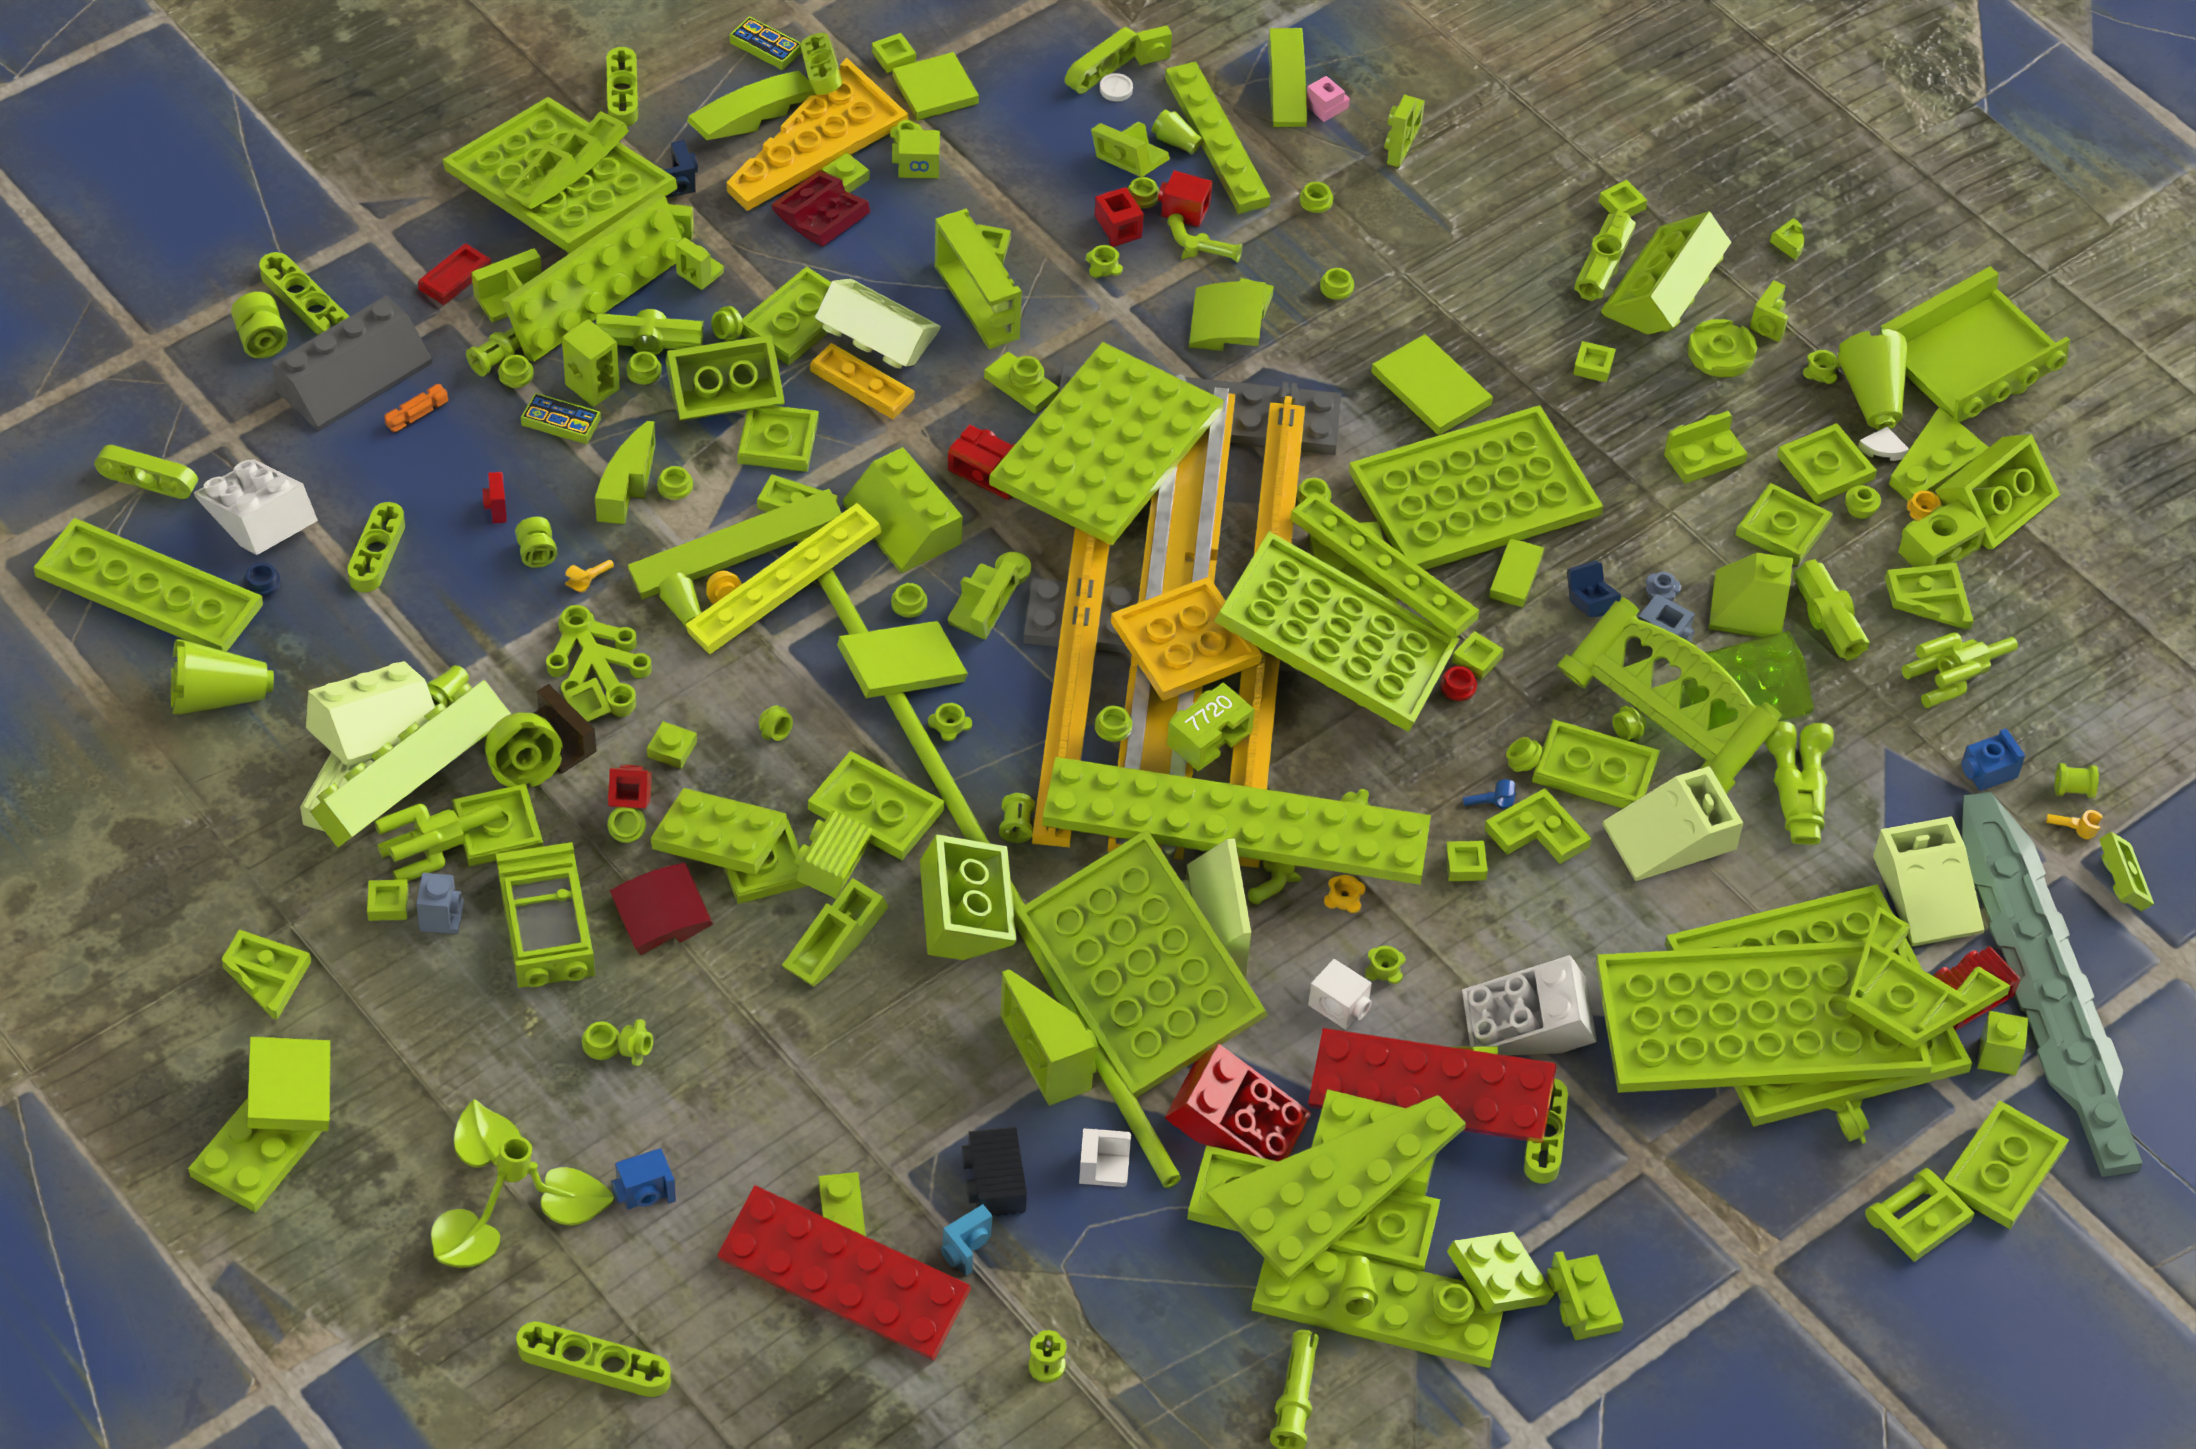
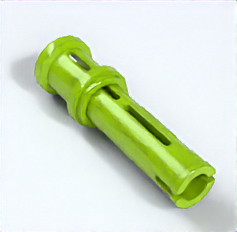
M513 327L504 333L494 332L489 336L487 342L479 347L472 346L466 350L467 361L478 375H487L490 373L491 367L503 361L506 357L514 355L515 350L521 347Z
M1297 1330L1293 1333L1283 1395L1276 1401L1277 1423L1270 1434L1271 1444L1278 1449H1304L1306 1447L1307 1436L1304 1433L1306 1420L1311 1417L1312 1413L1308 1394L1319 1341L1318 1335L1316 1333L1312 1335L1310 1330Z

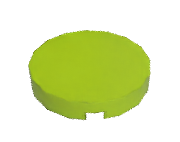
M1711 319L1695 327L1694 332L1690 334L1687 351L1688 357L1694 366L1704 373L1716 377H1735L1745 373L1752 367L1757 353V344L1755 337L1746 327L1741 325V328L1733 325V321L1727 319Z

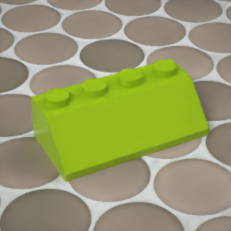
M1710 211L1659 226L1601 309L1602 314L1647 335L1660 331L1669 332L1677 327L1680 323V317L1694 303V296L1708 282L1709 274L1723 260V254L1731 244V241Z

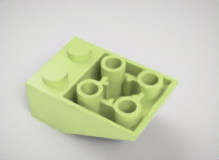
M1710 766L1672 778L1605 819L1602 825L1635 881H1639L1737 850L1743 821Z
M1952 816L1881 829L1873 858L1899 918L1910 926L1907 936L1912 947L1984 933V925L1966 847Z

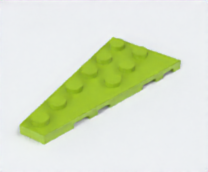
M1437 1095L1206 1191V1198L1289 1283L1465 1129L1466 1123Z

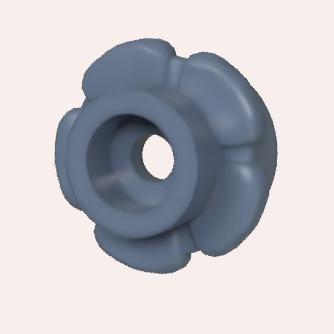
M1668 572L1653 573L1647 577L1645 582L1647 585V596L1650 600L1656 594H1659L1673 602L1676 594H1679L1681 590L1680 582L1675 580L1674 575Z

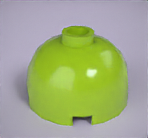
M530 712L512 713L497 721L489 731L484 747L487 763L492 774L499 783L507 787L529 783L531 787L540 785L552 777L562 760L560 755L562 742L557 732L545 718Z

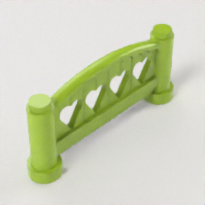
M1622 597L1619 602H1614L1571 656L1565 654L1556 665L1557 668L1583 689L1595 677L1633 707L1641 711L1645 716L1706 760L1699 769L1710 766L1727 795L1736 784L1733 780L1734 777L1776 728L1782 714L1765 701L1761 706H1755L1740 685L1713 658L1684 638L1661 627L1637 619L1636 615L1640 610L1628 599ZM1630 638H1639L1642 646H1649L1653 649L1650 658L1623 667L1626 643ZM1665 658L1669 661L1670 667L1681 669V675L1678 679L1652 688L1654 664L1658 659ZM1694 679L1698 683V688L1709 690V697L1705 701L1680 709L1682 686L1686 680ZM1722 700L1726 703L1727 709H1734L1738 712V717L1734 722L1708 731L1711 705L1715 701Z

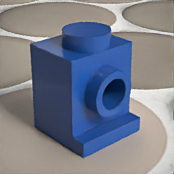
M2007 728L1999 731V735L1966 746L1961 765L1966 777L1972 779L1979 791L2018 778L2025 754Z
M661 1148L615 1163L616 1179L611 1180L613 1193L617 1203L624 1202L627 1210L638 1206H650L665 1197L668 1204L676 1201L675 1180Z

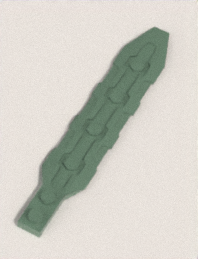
M1991 792L1964 795L1961 838L1966 847L1974 886L1979 891L1991 922L1989 929L1996 947L2002 951L2006 964L2021 978L2015 997L2020 1010L2025 1012L2038 1045L2037 1054L2047 1081L2077 1111L2102 1177L2139 1172L2143 1162L2117 1099L2123 1068L2111 1038L2106 1036L2093 1003L2094 994L2086 975L2081 973L2068 940L2070 934L2061 913L2057 912L2044 877L2046 873L2034 842Z

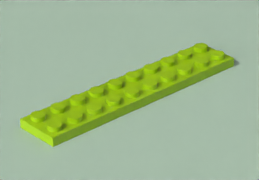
M1055 757L1042 826L1132 839L1147 829L1157 844L1201 851H1209L1226 839L1235 838L1239 857L1421 885L1431 815Z

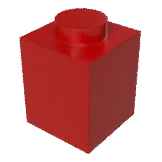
M1174 170L1168 183L1163 182L1159 190L1158 201L1162 202L1161 217L1168 218L1170 215L1177 213L1183 216V223L1200 227L1211 204L1212 181Z

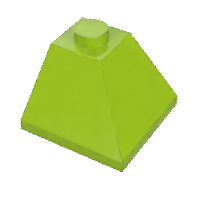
M1755 553L1716 569L1708 629L1781 640L1790 590L1793 558Z

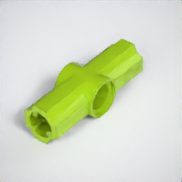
M1617 211L1616 213L1608 214L1599 235L1594 237L1591 251L1574 287V290L1581 295V298L1592 302L1595 299L1602 298L1611 278L1617 274L1619 262L1636 226V222L1630 218L1628 213Z
M655 309L642 310L637 316L597 314L596 325L617 341V345L633 346L637 352L644 351L657 355L663 348L683 349L703 345L704 321L667 319L662 312Z
M1816 559L1806 561L1802 566L1794 570L1793 580L1807 602V612L1813 627L1817 630H1824L1840 658H1845L1846 661L1857 659L1863 652L1868 650L1870 642L1854 617V605L1849 593L1845 590L1839 591L1824 565L1818 563Z

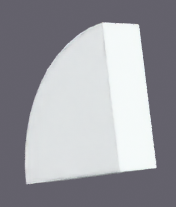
M1888 427L1861 439L1858 446L1861 452L1870 457L1874 455L1889 457L1890 461L1903 459L1909 451V448Z

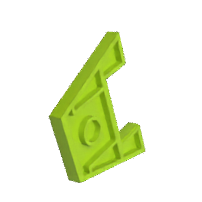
M1877 906L1846 1006L1847 1010L1913 1050L2008 995L2010 985L1980 967H1976L1959 989L1955 990L1894 953V950L1908 935L1910 926L1908 923Z

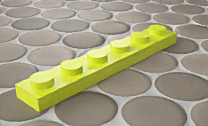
M856 503L685 624L687 633L708 654H712L881 533L880 524Z

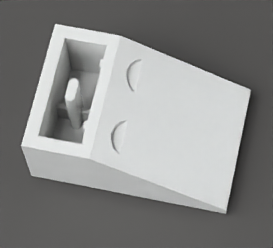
M255 459L238 463L232 472L223 477L209 479L204 483L203 488L194 492L195 498L241 547L256 555L318 521L303 483Z
M1570 955L1462 989L1470 1046H1498V1054L1531 1055L1563 1053L1597 1042L1587 979Z

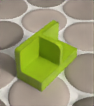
M1136 122L1122 132L1102 123L1091 129L1097 158L1137 176H1145L1170 159L1167 151L1149 144L1146 126L1141 122Z
M535 248L471 272L474 297L491 322L508 317L502 299L542 273L541 257Z
M1005 559L998 570L981 563L971 578H962L960 582L962 594L948 616L949 625L984 640L987 639L1019 584L1017 564Z

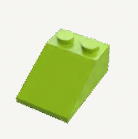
M1010 969L1002 971L1000 1016L1048 1106L1091 1091L1093 1074L1096 1073L1094 1052L1098 1051L1097 1040L1092 1030L1085 1029L1076 1014Z

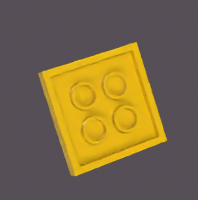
M1209 576L1111 613V624L1162 701L1261 663L1262 653L1256 645L1214 622L1226 601Z

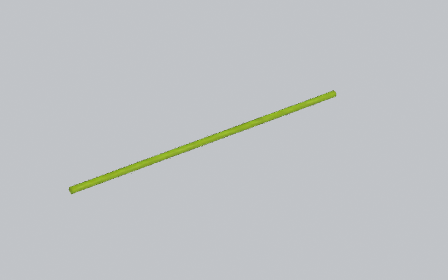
M808 537L796 541L797 544H800ZM829 569L818 577L819 583L848 634L868 632L833 569ZM901 692L884 695L965 839L989 843L905 694ZM1011 881L1015 927L1058 1002L1076 1014L1085 1029H1090L1017 914L1016 910L1025 904ZM1097 1040L1098 1051L1094 1052L1097 1071L1162 1185L1165 1188L1176 1185L1181 1180L1179 1172L1136 1097L1132 1095Z

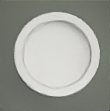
M1113 73L1106 75L1100 82L1101 95L1110 101H1124L1132 95L1133 83L1129 77L1123 74Z

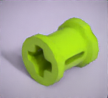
M2065 763L2057 764L2054 779L2056 796H2063L2065 793L2086 794L2088 798L2096 797L2099 783V772L2096 765H2090L2088 768L2067 767Z
M1012 793L1004 796L1001 807L1005 812L1004 821L999 826V835L1005 841L1011 843H1023L1030 840L1033 834L1030 815L1035 811V801L1024 793Z
M1052 1330L1041 1331L1030 1342L1029 1372L1037 1381L1051 1383L1059 1380L1064 1374V1357L1067 1346L1065 1339L1058 1332ZM1047 1341L1051 1342L1050 1348H1046ZM1045 1365H1049L1048 1372L1044 1371Z

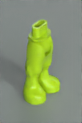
M1784 721L1779 722L1764 741L1765 746L1776 760L1777 769L1775 771L1774 783L1778 788L1781 808L1786 820L1785 829L1791 833V842L1794 844H1819L1821 842L1820 831L1825 826L1823 816L1826 801L1825 787L1828 781L1825 772L1821 768V759L1833 745L1834 732L1831 726L1824 723H1812L1805 726L1800 732L1798 748L1802 760V772L1795 766L1797 732L1793 724Z

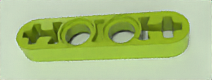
M271 252L261 258L259 268L262 281L317 335L330 329V320L332 326H335L349 317L287 255ZM294 285H300L305 288L299 293L287 291L289 287ZM313 305L325 307L319 313H312L307 310Z
M534 1321L526 1323L517 1332L518 1354L527 1363L645 1397L661 1396L667 1392L671 1385L670 1365L665 1358L659 1355L543 1322ZM536 1337L542 1338V1343H538L535 1348L529 1347L528 1342H534ZM572 1346L581 1347L586 1352L585 1356L578 1361L565 1359L563 1353ZM555 1347V1355H551L550 1348L554 1349ZM617 1357L622 1359L625 1365L620 1371L612 1373L602 1368L603 1362L608 1358ZM632 1364H637V1370H633V1377H630ZM653 1370L659 1372V1377H654L652 1382L646 1381L645 1375H650Z

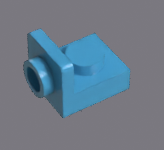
M984 1205L979 1206L943 1228L942 1255L951 1267L957 1266L964 1276L972 1273L973 1252L971 1250L979 1249L991 1237L992 1215Z

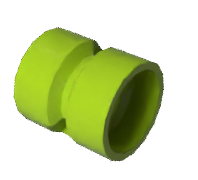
M251 292L239 297L233 303L231 317L236 330L239 332V338L244 351L249 356L268 358L284 349L288 342L287 331L280 318L275 300L270 294Z

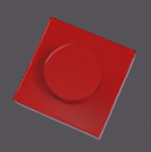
M503 472L488 473L489 488H482L484 510L491 509L493 524L507 522Z

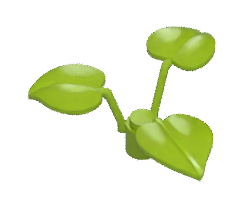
M473 1099L465 1108L457 1123L454 1135L455 1152L464 1163L474 1168L484 1167L492 1162L494 1166H497V1180L480 1219L473 1212L465 1209L449 1210L437 1218L431 1232L434 1258L444 1265L456 1268L478 1266L492 1258L499 1247L500 1233L486 1223L491 1216L504 1181L515 1183L525 1178L527 1174H530L537 1191L544 1193L540 1203L544 1214L559 1224L569 1226L579 1225L594 1218L613 1203L614 1195L605 1185L592 1176L568 1167H559L548 1171L545 1177V1184H543L537 1172L538 1164L530 1162L532 1156L530 1142L521 1137L519 1130L511 1121L487 1109L480 1102Z

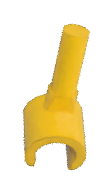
M607 560L586 571L572 565L566 570L565 575L570 577V579L565 582V585L577 592H585L593 578L612 569L614 564L612 560Z
M2095 810L2086 811L2081 819L2047 814L2046 823L2076 829L2080 837L2091 839L2100 830V827L2097 825L2101 821L2102 815Z

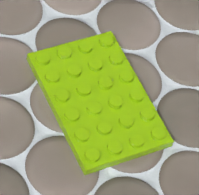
M550 97L536 103L442 159L445 171L568 253L586 243L654 195L666 196L677 189L675 177L618 142L586 174L538 206L529 209L507 198L504 194L505 191L547 143L557 147L574 127L583 131L589 125V122Z
M1102 342L989 475V485L1113 545L1223 410L1224 400Z
M1540 405L1349 463V474L1375 518L1379 521L1392 547L1423 570L1507 545L1510 539L1520 541L1602 515L1603 511L1601 501Z
M1270 531L1262 541L1214 621L1228 631L1258 646L1261 650L1274 655L1293 668L1302 671L1323 683L1326 687L1339 692L1358 705L1369 709L1407 732L1410 731L1459 641V638L1453 639L1429 621Z
M1147 829L1016 910L1128 1089L1136 1098L1197 1061L1205 1052L1217 1044H1224L1268 1016L1262 1003Z

